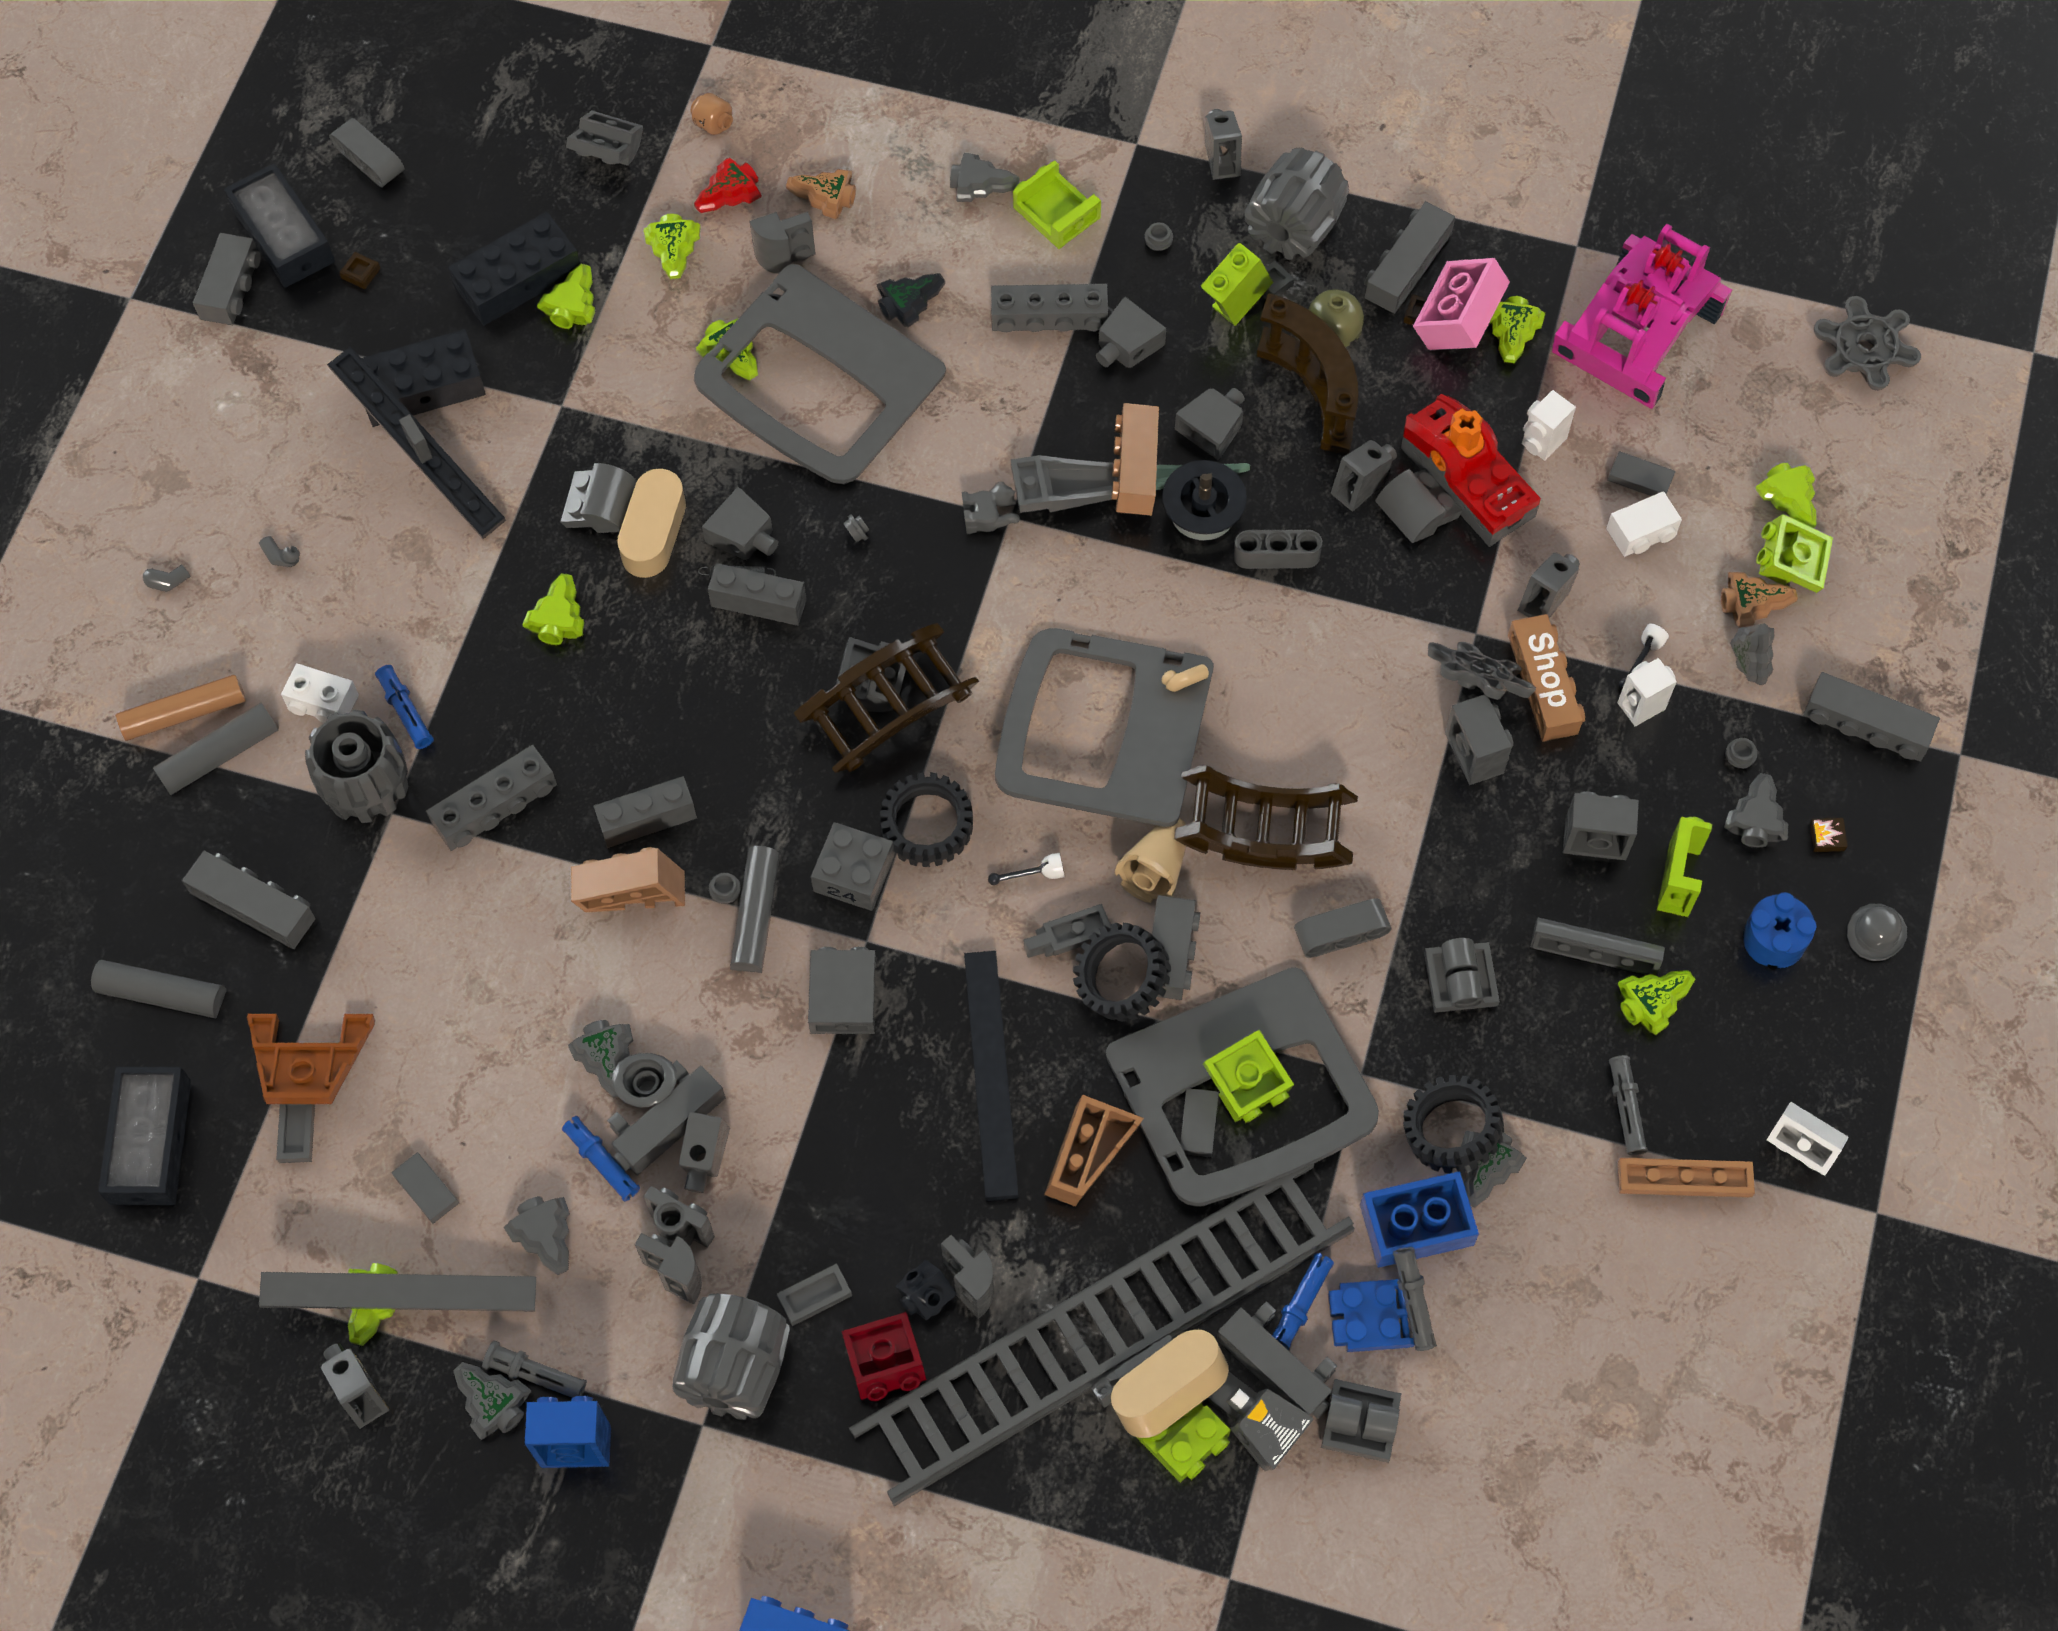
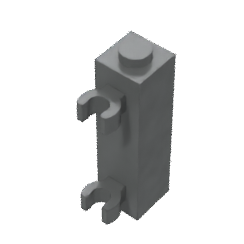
M676 1060L673 1066L676 1070V1084L678 1086L672 1090L667 1098L653 1106L631 1126L618 1112L607 1120L610 1123V1128L619 1136L612 1142L616 1153L613 1158L625 1171L630 1168L638 1176L685 1134L689 1111L707 1115L726 1099L723 1087L702 1066H699L694 1072L689 1074Z
M1267 1301L1258 1309L1253 1317L1240 1308L1219 1329L1216 1340L1272 1392L1311 1417L1315 1416L1319 1419L1330 1407L1331 1403L1328 1400L1332 1390L1325 1382L1335 1373L1337 1365L1326 1357L1315 1371L1311 1372L1266 1331L1264 1327L1275 1317L1274 1313L1277 1311Z

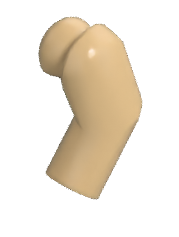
M1203 664L1177 674L1175 671L1169 670L1162 676V683L1166 685L1167 690L1176 692L1207 679L1209 671Z

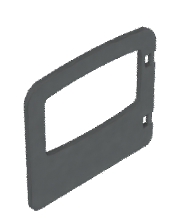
M790 264L778 274L773 283L759 295L722 336L717 345L698 363L695 368L694 382L701 394L755 436L828 481L845 484L854 481L863 473L945 376L946 367L940 359L797 264ZM777 288H780L785 293L776 301L770 296ZM772 327L810 348L850 375L885 404V409L845 455L836 456L798 435L754 405L722 378L724 371L762 329ZM724 348L730 354L721 362L715 357Z
M1048 628L1038 632L1033 636L1008 704L995 768V782L998 788L1006 795L1014 798L1162 827L1174 826L1180 817L1188 783L1181 776L1182 772L1191 770L1213 674L1214 664L1212 660L1201 655L1166 651L1164 648L1096 635H1082L1059 628ZM1072 640L1089 643V647L1087 649L1071 646ZM1056 654H1068L1132 667L1136 672L1132 705L1125 735L1113 772L1107 785L1103 788H1094L1026 774L1022 770L1025 744L1034 706L1045 673L1053 656ZM1164 659L1182 661L1181 666L1165 664ZM1203 664L1209 671L1207 679L1176 692L1167 690L1166 685L1162 683V676L1169 670H1173L1177 674Z
M1299 968L1285 969L1113 1041L1106 1049L1107 1061L1115 1077L1118 1079L1134 1115L1144 1118L1140 1127L1160 1163L1173 1192L1179 1200L1188 1205L1205 1206L1290 1175L1366 1137L1374 1130L1378 1122L1379 1110L1373 1095L1303 970ZM1257 1030L1261 1031L1274 1053L1303 1044L1313 1045L1349 1110L1348 1113L1331 1124L1270 1153L1221 1171L1206 1175L1196 1174L1166 1118L1162 1106L1185 1092L1186 1089H1191L1211 1079L1203 1066L1204 1061ZM1134 1070L1140 1084L1130 1087L1124 1074ZM1176 1154L1183 1168L1173 1172L1167 1158Z

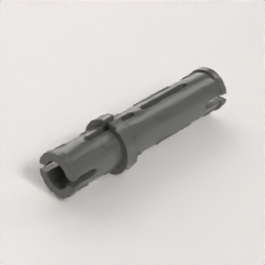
M1627 1055L1616 1056L1609 1059V1064L1611 1065L1614 1081L1612 1093L1613 1096L1617 1097L1627 1149L1626 1153L1630 1156L1641 1155L1648 1152V1148L1646 1147L1636 1095L1639 1092L1638 1084L1634 1083L1630 1057Z
M1414 1247L1397 1249L1393 1251L1400 1279L1397 1281L1399 1290H1402L1415 1350L1426 1351L1433 1349L1437 1344L1424 1296L1423 1285L1425 1281L1424 1277L1419 1273Z

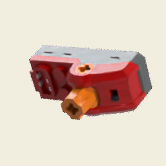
M1440 394L1437 396L1436 401L1415 415L1411 413L1406 416L1401 449L1420 470L1426 469L1463 510L1460 515L1489 547L1536 517L1541 498L1497 451L1498 442L1495 433L1476 410L1471 411L1454 398Z

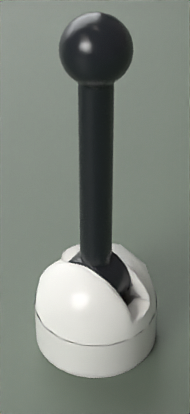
M1648 624L1641 637L1644 649L1628 674L1632 673V670L1643 662L1650 650H1658L1665 644L1669 635L1663 628L1655 624ZM1627 676L1619 681L1620 689H1623Z
M1060 853L1046 856L1041 861L1039 867L1001 875L991 873L988 876V882L991 885H997L1003 880L1042 873L1049 879L1063 878L1065 876Z

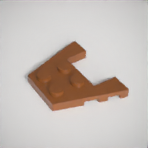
M248 1014L247 1020L266 1104H332L375 1025L374 1015L344 1014L339 1043H275L279 1025L277 1014Z

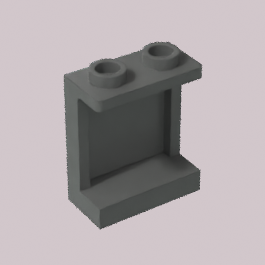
M821 947L818 950H811L808 1009L810 1034H875V950H869L866 947H853L850 950Z

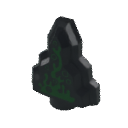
M940 273L925 274L916 279L904 277L897 281L888 279L878 283L877 288L882 296L878 300V304L882 314L888 321L897 318L904 327H910L919 320V314L927 309L928 300L939 294L945 285V279Z

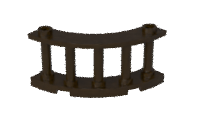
M1268 293L1261 321L1271 323V328L1264 326L1257 349V357L1279 364L1289 371L1293 370L1303 379V383L1309 389L1315 401H1318L1321 409L1323 434L1320 449L1348 455L1352 443L1353 421H1355L1359 392L1357 375L1351 357L1340 338L1322 319L1293 301ZM1282 328L1285 329L1286 331L1292 333V334H1293L1294 336H1296L1298 339H1296V338H1294L1293 336H1290V335H1288V334H1286V333H1283V332H1282Z
M938 623L912 632L911 636L913 639L903 644L898 639L871 654L837 678L841 683L835 685L828 692L821 689L794 712L800 723L811 719L814 722L818 721L842 755L843 759L832 767L835 773L846 769L849 772L856 770L865 762L863 758L900 730L953 701L961 703L972 695L971 689L979 680L977 677H973L963 682L960 681L936 647L938 644L936 640L944 633ZM918 652L926 653L950 688L938 693L912 656ZM896 662L904 665L927 698V700L910 710L884 674L885 668ZM867 679L876 683L899 716L882 729H879L855 695V688ZM839 699L847 703L870 736L854 750L828 715L830 712L828 708Z
M1199 765L1194 769L1182 772L1181 778L1196 786L1193 821L1188 825L1175 829L1174 839L1183 845L1203 854H1207L1208 850L1223 854L1222 860L1259 868L1296 870L1297 864H1314V869H1326L1352 864L1353 852L1338 841L1341 805L1358 802V796L1349 791L1344 785L1334 783L1324 787L1301 789L1268 787L1234 779L1207 765ZM1208 792L1225 797L1222 832L1205 823ZM1237 801L1260 805L1256 841L1239 838L1234 835ZM1272 806L1295 809L1293 838L1290 845L1272 844L1269 842ZM1328 807L1326 840L1321 843L1305 844L1308 809Z

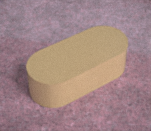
M653 469L644 473L636 482L618 535V548L623 566L634 576L644 578L655 576L663 571L669 562L686 509L681 480L672 471Z
M1204 1330L1186 1331L1163 1346L1115 1384L1111 1393L1112 1406L1129 1434L1138 1438L1153 1437L1163 1432L1221 1388L1228 1377V1363L1212 1334Z

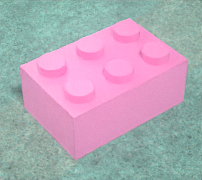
M1495 258L1447 261L1413 327L1428 350L1477 348L1510 281Z

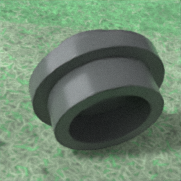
M1154 223L1145 232V243L1153 250H1165L1173 242V233L1164 223Z
M852 514L847 516L849 519L843 524L856 542L862 539L864 541L867 540L868 537L865 533L869 531V528L860 515L856 518Z
M1738 738L1728 744L1725 751L1726 759L1734 767L1748 768L1756 761L1757 749L1751 740Z
M729 873L716 875L709 884L710 896L714 901L721 904L735 901L741 892L739 880Z

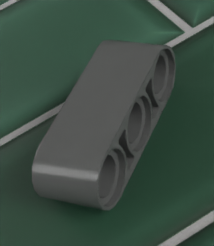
M354 118L349 119L329 135L331 142L337 150L380 187L385 186L405 170L398 156Z
M1246 530L1239 533L1235 539L1233 558L1239 567L1245 569L1312 568L1320 560L1323 541L1319 533L1313 530ZM1276 547H1277V548H1281V549H1283V550H1282V551H1275V550H1273L1272 548H1276ZM1308 547V548H1311V549H1313V550H1311V551H1306V550H1304V549H1302V548ZM1243 548H1250L1253 551H1244Z
M1378 898L1311 916L1299 921L1294 926L1303 953L1307 958L1317 957L1383 937L1392 930L1382 902Z

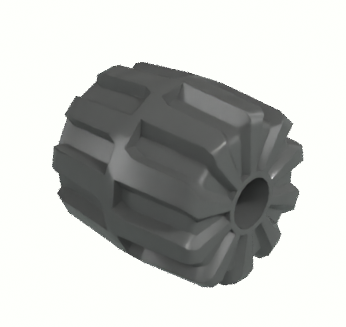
M1294 148L1290 153L1285 152L1258 184L1245 210L1244 221L1249 225L1248 233L1252 239L1262 240L1263 249L1270 254L1279 251L1286 260H1292L1296 254H1300L1304 259L1314 252L1336 224L1347 201L1349 184L1342 174V169L1337 163H1333L1325 157V154L1318 151L1305 150L1304 148Z
M352 710L351 713L339 715L336 712L327 716V721L319 728L313 729L309 735L310 749L305 750V760L312 783L326 805H329L340 818L347 820L350 816H355L359 818L361 823L373 822L374 815L379 813L388 816L396 810L394 802L397 799L405 798L408 790L406 777L408 769L403 751L388 726L379 717L372 719L367 716L365 711Z
M718 1293L703 1297L697 1305L681 1344L673 1377V1392L678 1397L686 1399L690 1405L696 1408L708 1407L711 1413L718 1416L729 1413L736 1419L746 1420L747 1416L751 1418L760 1417L770 1397L783 1362L790 1331L786 1319L770 1307L745 1297Z

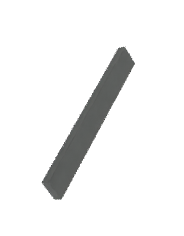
M261 1272L259 1307L535 1312L536 1276Z

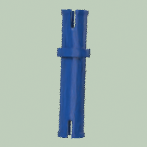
M392 665L382 666L375 672V675L386 693V701L388 704L393 705L402 724L413 740L416 749H423L429 746L434 739L409 698L410 691L406 685H402Z
M578 1116L572 1117L573 1124L568 1120L563 1125L562 1131L579 1148L578 1153L581 1157L588 1158L622 1197L624 1202L630 1200L629 1194L634 1197L639 1192L640 1186L632 1180L602 1145L603 1140L598 1135L594 1136Z
M1315 1253L1289 1305L1283 1307L1281 1311L1283 1316L1272 1335L1287 1350H1289L1300 1326L1306 1324L1308 1320L1306 1314L1334 1265V1262L1327 1256L1321 1260L1322 1254Z

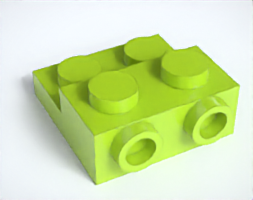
M1784 514L1768 522L1761 533V537L1765 539V545L1759 551L1756 558V563L1761 565L1759 574L1783 585L1792 581L1815 593L1824 589L1833 537Z
M1260 1030L1255 1031L1203 1063L1206 1071L1220 1091L1219 1097L1235 1122L1242 1118L1245 1123L1252 1121L1262 1114L1260 1108L1269 1102L1273 1107L1279 1105L1290 1097L1287 1092L1294 1086Z
M1200 1403L1160 1434L1149 1438L1137 1437V1439L1181 1483L1187 1476L1191 1480L1195 1478L1206 1466L1203 1461L1211 1453L1217 1456L1228 1446L1230 1441L1227 1438L1230 1435V1429L1207 1405L1204 1407Z

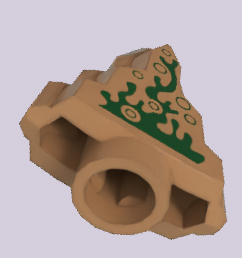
M837 169L834 173L821 172L816 176L789 177L786 183L787 190L799 198L808 199L812 207L822 210L824 216L834 219L839 218L843 207L852 208L856 195V186L850 184L852 171Z
M1729 572L1728 588H1723L1721 591L1722 610L1724 613L1733 614V619L1738 628L1753 626L1756 620L1767 618L1771 610L1784 609L1798 599L1795 588L1783 584H1767L1761 578L1748 577L1745 572Z

